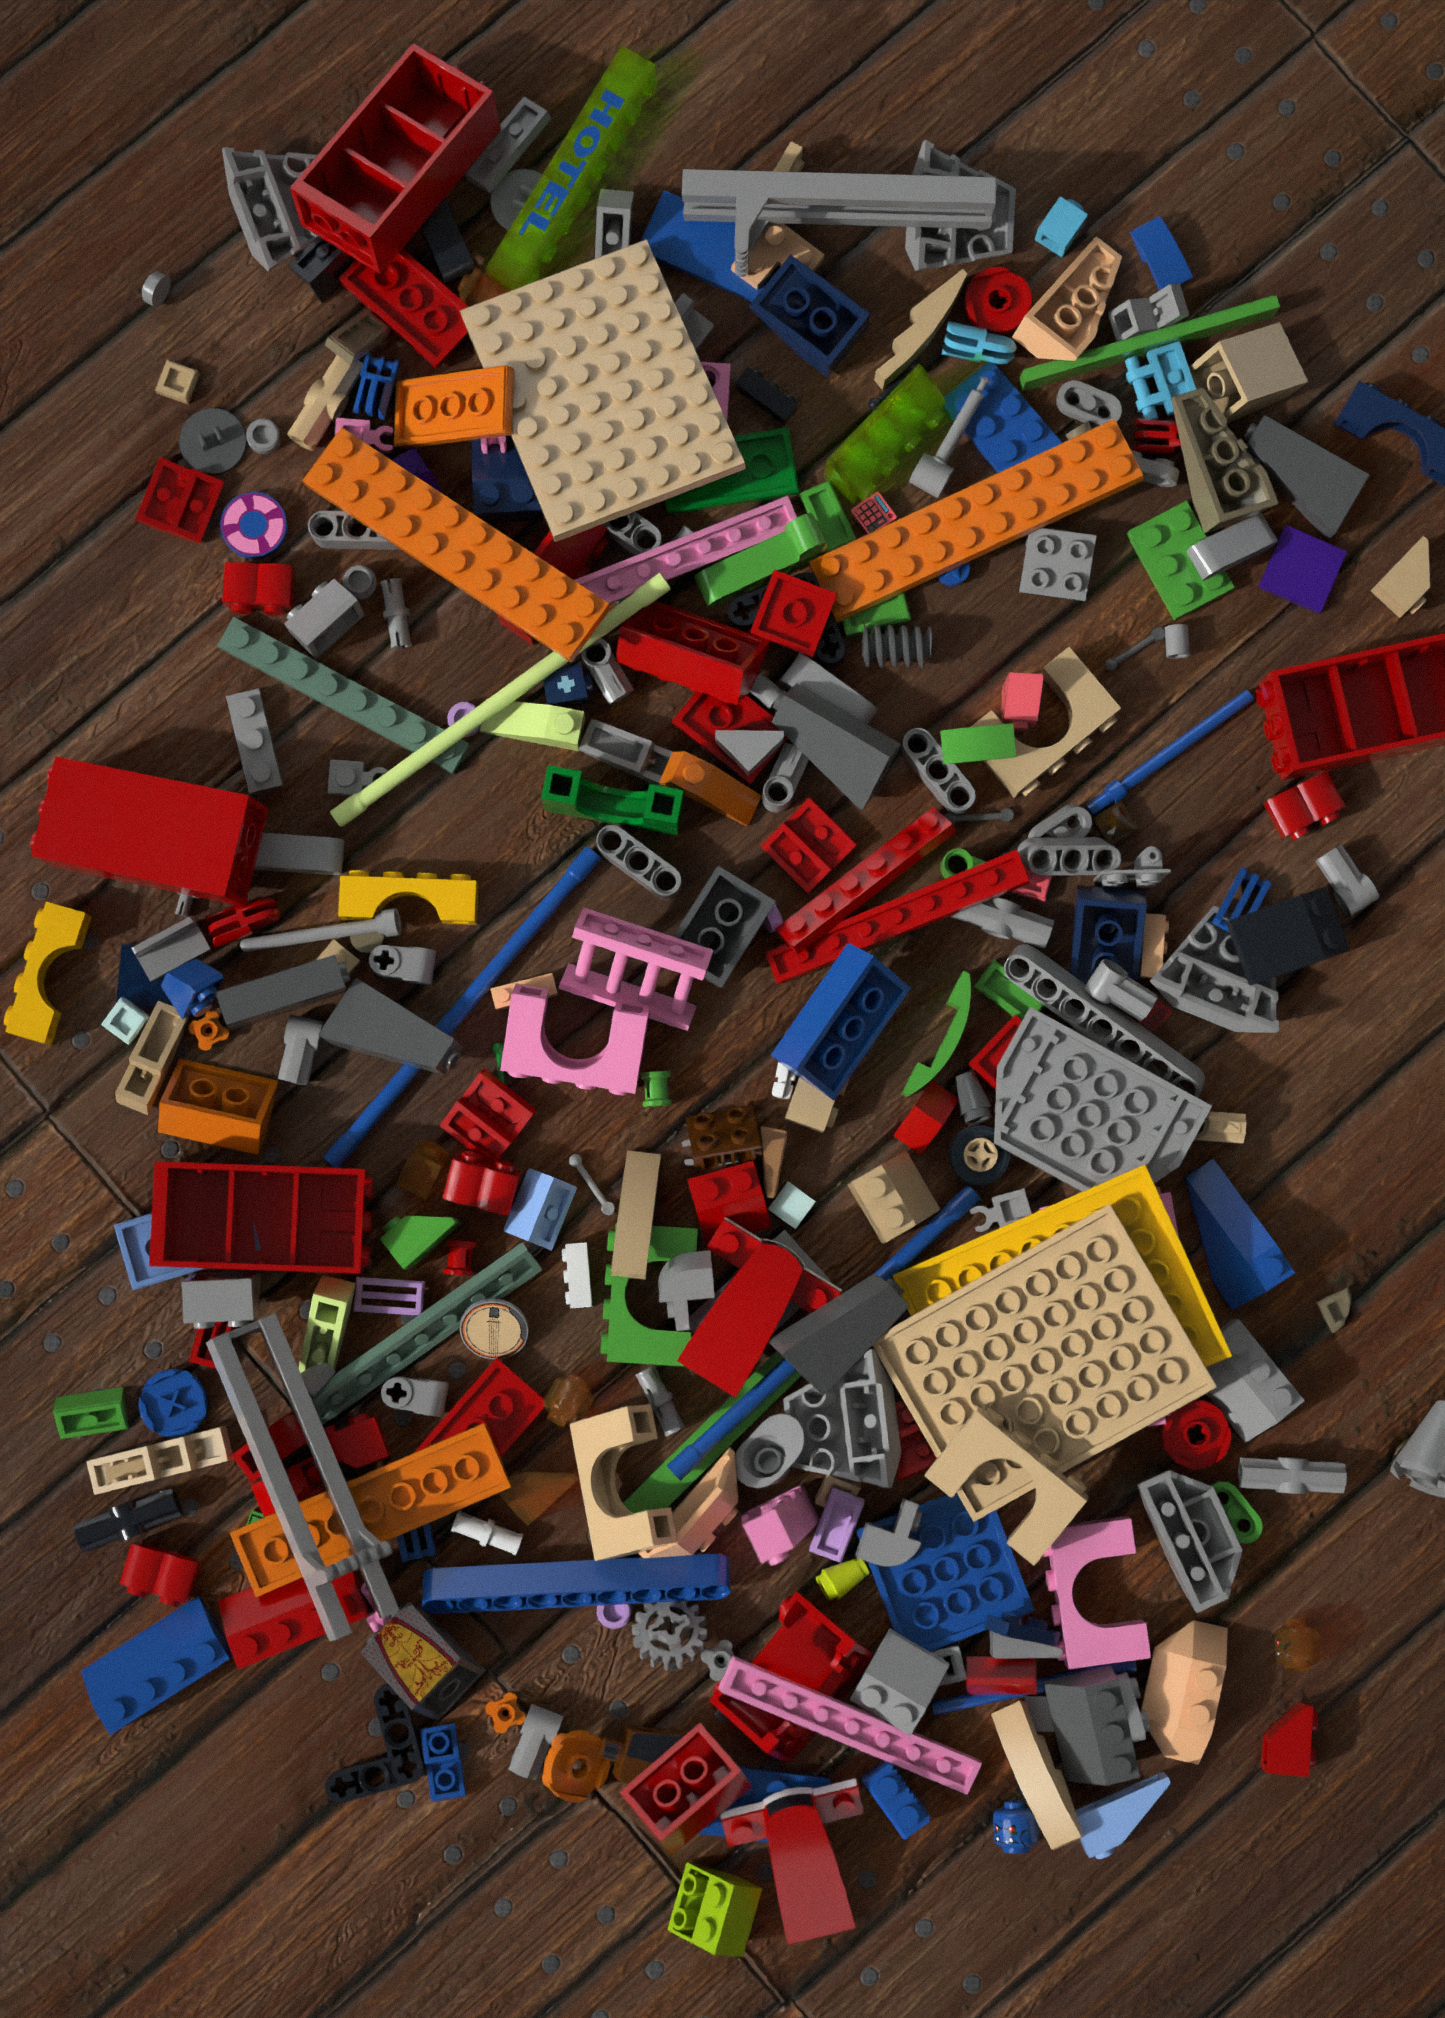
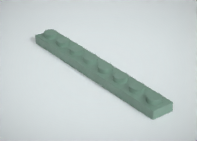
M235 617L232 618L217 645L219 649L412 753L444 731L442 728ZM461 739L430 762L454 775L470 745Z
M523 1242L333 1375L315 1396H310L321 1424L327 1423L460 1329L461 1318L472 1304L484 1299H502L542 1271V1268Z

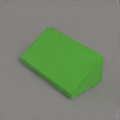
M122 1387L61 1396L55 1399L53 1414L60 1440L129 1429L125 1394Z

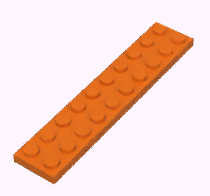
M1113 419L809 561L820 587L838 594L831 610L838 623L1143 481L1144 476L1116 420Z
M342 427L302 480L305 486L571 663L611 609L608 602Z

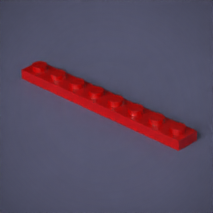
M1014 850L845 919L798 955L787 944L767 951L765 955L776 984L779 986L833 964L847 943L865 951L1031 882L1018 850Z

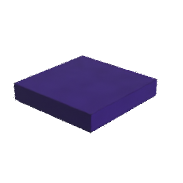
M1285 525L1258 588L1319 614L1323 609L1347 551Z

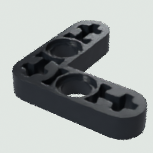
M803 572L793 576L820 587L817 577L812 573ZM768 586L732 600L728 608V618L734 627L748 629L753 626L758 609L751 611L748 614V620L743 621L741 616L735 617L734 614L737 613L739 605H743L744 609L755 607L753 599L759 598L760 606ZM832 611L823 634L832 629L833 633L828 634L827 638L831 646H838L839 649L836 650L834 658H830L829 654L823 655L821 651L824 650L825 643L821 636L815 652L818 662L829 667L840 663L845 653V644Z
M388 1683L381 1685L374 1696V1706L388 1755L334 1771L328 1777L325 1784V1792L333 1802L345 1803L411 1784L417 1781L424 1771V1758L411 1710L400 1696L394 1706L396 1713L403 1710L405 1716H395L389 1721L385 1720L384 1715H391V1709L388 1703L382 1704L381 1698L386 1695L385 1690L390 1689L393 1695L397 1694ZM395 1723L406 1725L409 1730L407 1740L403 1742L394 1741L390 1736V1727ZM413 1744L414 1750H408L407 1754L409 1761L416 1762L418 1766L414 1768L413 1775L408 1776L407 1771H400L399 1769L404 1763L403 1753L400 1752L398 1755H395L394 1749H404ZM379 1767L385 1774L384 1782L378 1786L370 1785L365 1778L368 1768ZM359 1771V1783L363 1789L362 1791H358V1784L349 1786L346 1789V1795H342L340 1790L333 1789L332 1786L336 1784L337 1777H341L343 1782H348L356 1778L353 1772Z

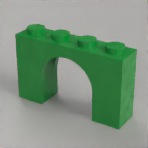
M547 765L541 800L546 812L678 836L684 795L683 790L649 784L648 791H629L611 788L584 779L582 771Z

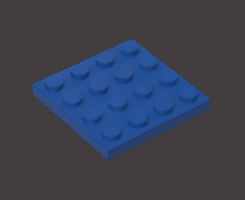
M957 1492L952 1498L944 1494L918 1505L917 1511L922 1512L917 1531H910L909 1537L918 1539L921 1544L917 1552L908 1561L891 1567L868 1562L894 1631L928 1651L936 1650L987 1630L984 1629L987 1615L1002 1617L1003 1612H1009L1023 1616L1035 1611L1012 1550L1007 1544L1008 1540L997 1511L995 1510L973 1522ZM898 1513L871 1524L893 1530ZM865 1525L855 1529L859 1537V1540L861 1539Z

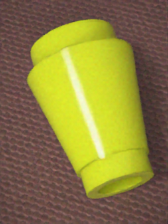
M855 1558L822 1569V1574L816 1576V1581L828 1601L834 1598L839 1600L861 1582L864 1577L868 1576L869 1570L862 1559Z

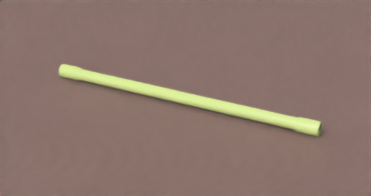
M658 573L637 588L632 595L611 609L578 654L640 609L649 606L671 590L662 575ZM553 651L359 793L351 795L330 811L331 815L341 828L363 813L372 803L569 661Z

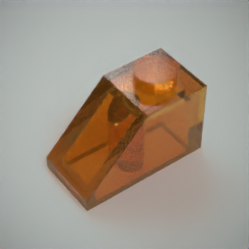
M516 1470L509 1477L512 1487L506 1489L500 1497L529 1526L579 1479V1475L574 1471L526 1470L520 1475Z

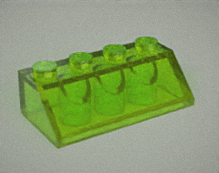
M920 364L914 368L826 461L824 479L826 481L830 480L832 486L852 505L859 498L863 501L867 499L877 487L874 482L882 474L885 477L889 476L900 463L897 458L905 450L908 453L912 452L922 440V437L919 435L927 427L931 430L934 429L945 416L942 411L944 410L946 400Z

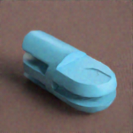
M951 321L948 322V332L945 334V345L942 347V355L979 363L983 360L997 364H1008L1014 359L1015 355L1013 352L1016 351V345L1011 338L989 333L987 329Z

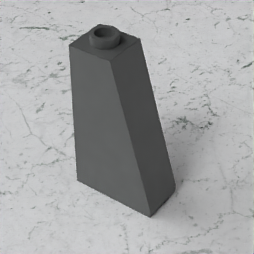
M1266 415L1263 416L1259 424L1252 421L1242 438L1248 442L1246 445L1249 453L1260 460V464L1275 487L1324 537L1331 539L1340 527L1369 474Z
M797 683L788 692L783 690L773 705L777 712L772 723L780 731H784V735L858 808L863 810L875 796L901 744Z
M332 955L218 991L216 996L226 1026L230 1032L346 991L344 982L350 981L344 961L337 963L336 956Z
M357 978L354 979L318 1034L333 1046L445 1075L448 1069L451 1070L456 1066L461 1057L460 1050L463 1047L454 1038Z
M874 1273L775 1335L769 1343L824 1396L910 1306L901 1297L905 1291L893 1279L889 1278L885 1282Z

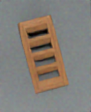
M761 1126L760 1140L765 1194L768 1199L776 1198L788 1133L784 1130Z

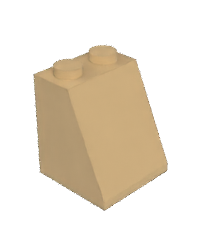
M1280 322L1221 340L1189 366L1196 389L1204 388L1226 417V424L1291 396L1308 382Z
M907 1151L847 1184L881 1244L890 1241L941 1210Z

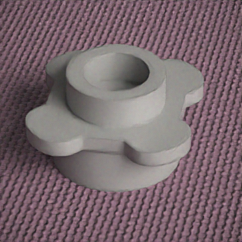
M724 1639L718 1645L711 1649L706 1648L701 1653V1660L707 1663L710 1669L711 1679L720 1681L723 1678L732 1657L735 1656L732 1651V1643ZM719 1657L724 1658L723 1663L718 1662Z

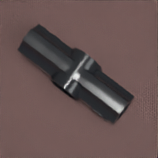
M174 1488L166 1489L142 1500L134 1499L108 1509L109 1512L74 1524V1534L82 1552L91 1551L116 1540L121 1542L148 1532V1528L183 1516L182 1506Z

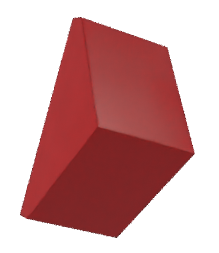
M931 1080L893 1136L921 1155L944 1125L956 1106L958 1098Z

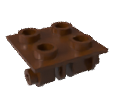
M753 1106L733 1107L729 1110L712 1113L704 1112L686 1117L694 1167L701 1166L702 1170L718 1166L717 1156H720L721 1164L725 1166L724 1155L730 1154L732 1164H736L734 1153H737L738 1162L756 1160L755 1157L762 1156Z

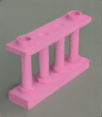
M583 907L572 938L583 941L577 966L568 963L559 989L615 1007L617 1001L650 1006V1019L688 1031L697 1005L687 1002L694 978L704 979L713 950ZM596 946L616 952L609 976L590 971ZM629 956L648 962L641 987L622 981ZM661 967L681 973L674 998L654 992Z

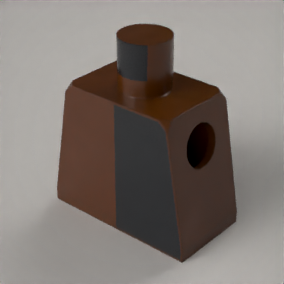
M628 1725L624 1728L621 1741L606 1737L602 1739L599 1748V1758L615 1762L613 1767L614 1776L621 1782L629 1784L685 1734L675 1728Z

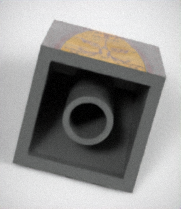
M408 1601L406 1604L398 1607L399 1611L391 1615V1620L382 1630L376 1631L369 1637L367 1646L360 1653L411 1710L439 1721L486 1670L423 1608Z

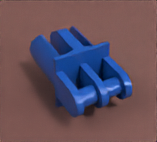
M372 353L366 354L362 371H360L361 381L353 408L354 413L361 414L368 386H370L365 406L366 415L374 417L381 391L383 390L378 409V418L385 420L392 390H396L395 384L400 369V360L395 359L392 362L387 361L385 356H381L379 359L372 357ZM370 367L377 368L376 374L369 373ZM384 370L391 372L390 378L383 376Z

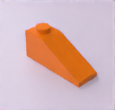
M686 751L672 752L659 781L660 784L666 787L683 790L684 796L744 826H749L761 798L760 794L719 768Z

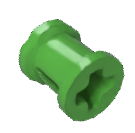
M671 1071L640 1073V1078L644 1080L645 1090L643 1107L672 1105L668 1092V1078L671 1076Z

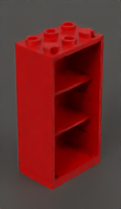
M413 43L291 185L290 190L301 226L381 274L500 132L493 90L488 88L483 81L477 82L467 76L460 67L449 65L440 60L433 51L428 52L426 49L424 50Z
M1445 633L1270 671L1258 684L1259 689H1256L1257 704L1260 709L1264 708L1267 719L1263 723L1265 737L1267 741L1272 740L1274 754L1271 755L1273 770L1276 774L1280 773L1281 781L1445 746Z
M55 756L54 764L49 767L47 772L48 788L46 796L39 805L38 813L40 820L38 828L33 833L30 841L32 857L55 868L242 907L246 906L269 808L249 795Z
M154 1161L149 1266L363 1274V1268L370 1267L371 1246H365V1233H371L372 1212L366 1211L367 1198H373L374 1178L368 1177V1171L365 1169ZM253 1221L262 1248L255 1251Z

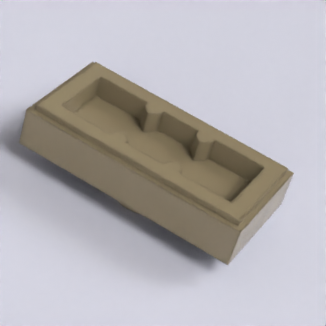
M365 309L328 336L325 346L351 366L387 339L392 329Z

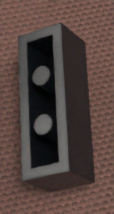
M747 367L735 382V389L784 426L797 410L796 399L788 393L786 395L779 390V386L774 382L766 381L762 373L757 369L752 370Z

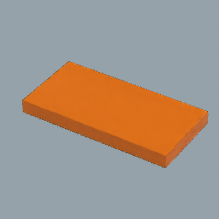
M504 365L396 381L394 447L406 449L512 435L513 368Z

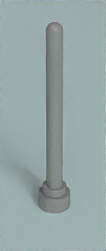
M396 908L382 910L381 914H377L374 919L246 938L240 942V948L244 952L372 932H378L379 935L385 934L386 937L401 935V921Z

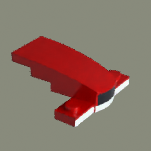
M725 1217L706 1248L733 1264L739 1270L704 1317L677 1361L736 1398L771 1338L789 1300L812 1313L838 1297L842 1289L805 1267V1263L789 1247L777 1241L762 1240Z
M856 1778L815 1789L805 1787L785 1789L763 1799L762 1802L726 1810L720 1814L728 1848L767 1838L776 1893L788 1945L856 1928L835 1849L825 1824L864 1814Z

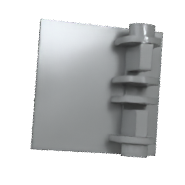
M1040 528L1027 534L1019 592L1085 601L1097 535L1049 528Z
M1150 846L1145 848L1135 858L1134 870H1102L1093 879V883H1102V887L1120 888L1123 887V883L1136 882V887H1155L1157 882H1161L1171 872V869H1163L1161 851L1156 847Z

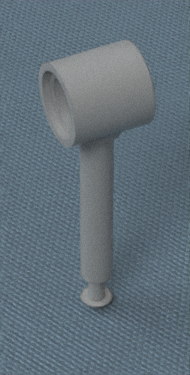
M986 377L979 378L981 380L976 391H971L935 457L924 453L912 473L909 483L936 498L940 497L954 471V468L946 463L983 399L982 392L987 384L991 385Z

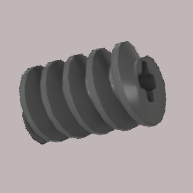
M877 624L873 626L870 634H868L866 625H863L862 657L866 667H870L873 658H877L879 667L883 668L887 658H890L893 668H897L900 659H904L906 668L910 669L913 660L917 659L919 668L924 669L927 660H930L932 647L931 626H928L924 636H922L919 626H915L911 635H909L906 626L902 625L898 634L895 635L892 625L886 627L884 634L881 633L880 627Z

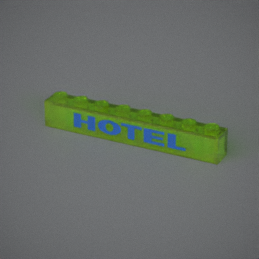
M623 45L620 47L488 263L486 272L489 280L508 291L521 288L539 280L540 273L538 271L544 262L548 264L552 260L557 250L556 241L561 234L565 236L569 232L574 222L572 215L578 206L582 208L586 204L591 194L589 187L593 180H600L608 165L606 159L610 152L616 153L625 137L622 134L628 123L633 125L642 109L639 105L645 96L650 97L658 84L656 65Z

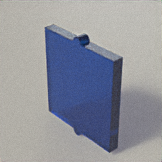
M122 944L116 1003L121 997H125L131 1003L140 1005L143 1009H147L148 1006L155 1007L158 1001L173 1006L161 987L165 976L151 983L131 949L136 945Z

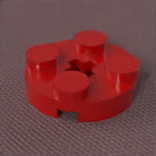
M991 267L979 272L969 284L964 298V308L969 321L975 327L987 329V332L998 335H1006L1017 330L1024 316L1029 312L1032 301L1031 291L1025 279L1020 275L1018 277L1016 274L1009 272L1010 269L1004 267ZM993 294H998L999 298L1006 299L1007 302L1002 305L1001 309H996L995 306L990 305L989 302L992 301Z
M1193 1400L1171 1412V1416H1165L1166 1424L1161 1426L1163 1449L1174 1462L1190 1469H1202L1217 1463L1226 1455L1231 1443V1430L1224 1417L1225 1415L1217 1406L1206 1401ZM1196 1424L1201 1426L1200 1432L1205 1434L1203 1441L1197 1440L1195 1444L1190 1443V1436L1187 1435V1431L1189 1428L1194 1429Z

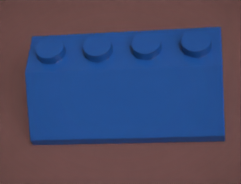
M847 943L771 1056L830 1099L835 1100L911 988L875 956Z
M199 1595L81 1670L91 1704L111 1735L232 1658L233 1655L225 1635Z

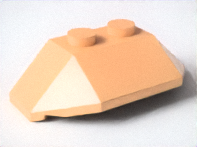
M730 1446L672 1512L678 1543L643 1551L639 1555L643 1558L693 1555L698 1549L703 1553L715 1540L716 1536L712 1532L720 1523L726 1526L739 1511L734 1507L738 1503L735 1451Z
M1192 1620L1185 1627L1154 1647L1140 1711H1146L1151 1729L1149 1733L1164 1757L1199 1765L1212 1736L1226 1671L1227 1627Z

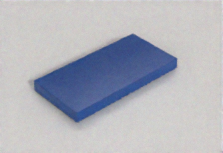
M664 190L641 241L647 239L655 260L752 303L769 282L773 271L758 290L731 271V266L735 262V222L684 221V202H682V198Z

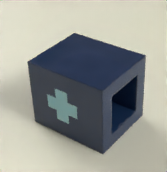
M581 664L557 669L543 680L548 705L568 708L588 704L587 694L593 693L590 673L583 674Z

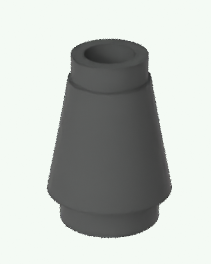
M967 1072L957 1076L960 1117L964 1118L967 1125L991 1118L990 1110L993 1107L975 1072Z

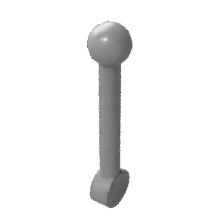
M578 1154L571 1155L569 1158L570 1165L576 1167L601 1203L602 1212L605 1215L613 1214L615 1210L614 1204L607 1202L582 1165V1157Z

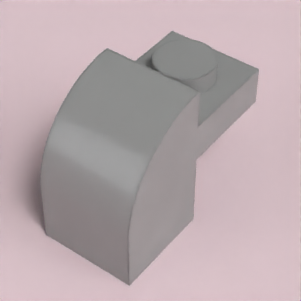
M1180 283L1169 284L1149 298L1129 299L1108 312L1116 342L1175 325V323L1189 315Z
M711 1250L677 1255L669 1260L660 1272L658 1281L659 1303L667 1302L668 1318H675L676 1331L690 1330L688 1300L715 1298Z
M903 1498L893 1530L866 1522L855 1554L856 1557L886 1567L900 1565L908 1561L917 1552L921 1544L918 1539L909 1537L910 1531L916 1532L920 1523L922 1512L917 1511L919 1504Z

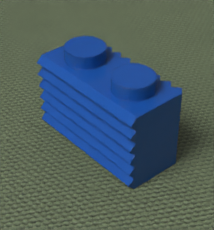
M882 1760L861 1776L866 1788L904 1840L930 1822L928 1810L921 1804L920 1799L917 1798L915 1792L912 1791V1788L909 1787L907 1781L904 1780L903 1775L900 1774L894 1764Z

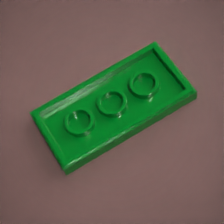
M789 428L733 436L745 462V469L666 499L667 515L799 495Z

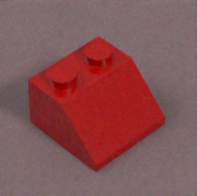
M754 1161L687 1179L706 1246L725 1217L751 1233L771 1228Z

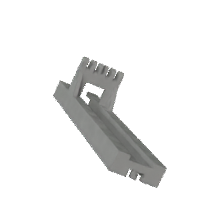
M683 169L682 177L684 221L735 222V271L739 277H745L748 274L749 254L768 223L991 229L992 213L996 200V177Z
M276 1313L209 1340L206 1343L329 1641L337 1640L352 1633L331 1581L358 1568L379 1617L385 1618L398 1612L399 1608L379 1563L380 1558L392 1554L391 1547L387 1541L380 1542L364 1527ZM248 1332H251V1334L261 1332L352 1550L353 1555L331 1565L324 1566L232 1344V1339L243 1336Z

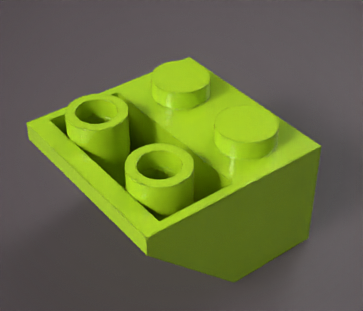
M687 1862L667 1930L714 1955L743 1957L762 1888L738 1876Z

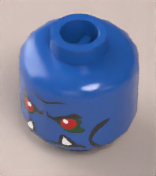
M1024 1800L1004 1801L1005 1807L999 1808L993 1813L994 1842L996 1845L1003 1847L1004 1853L1030 1852V1847L1038 1843V1823L1031 1809L1025 1807Z

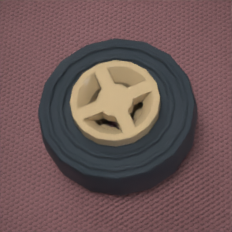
M975 1125L960 1131L953 1139L949 1150V1161L955 1175L963 1182L974 1186H983L999 1180L1006 1172L1010 1161V1152L994 1144V1128L985 1125Z

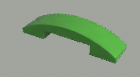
M965 971L961 973L946 1005L958 1011L930 1067L918 1062L901 1095L909 1097L925 1086L943 1068L954 1052L963 1033L970 1008L971 982L969 973Z

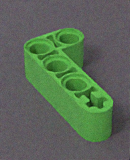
M807 513L786 524L784 532L701 570L694 576V579L707 606L712 608L770 582L774 569L787 574L808 564L809 561L825 554L827 542L813 514Z

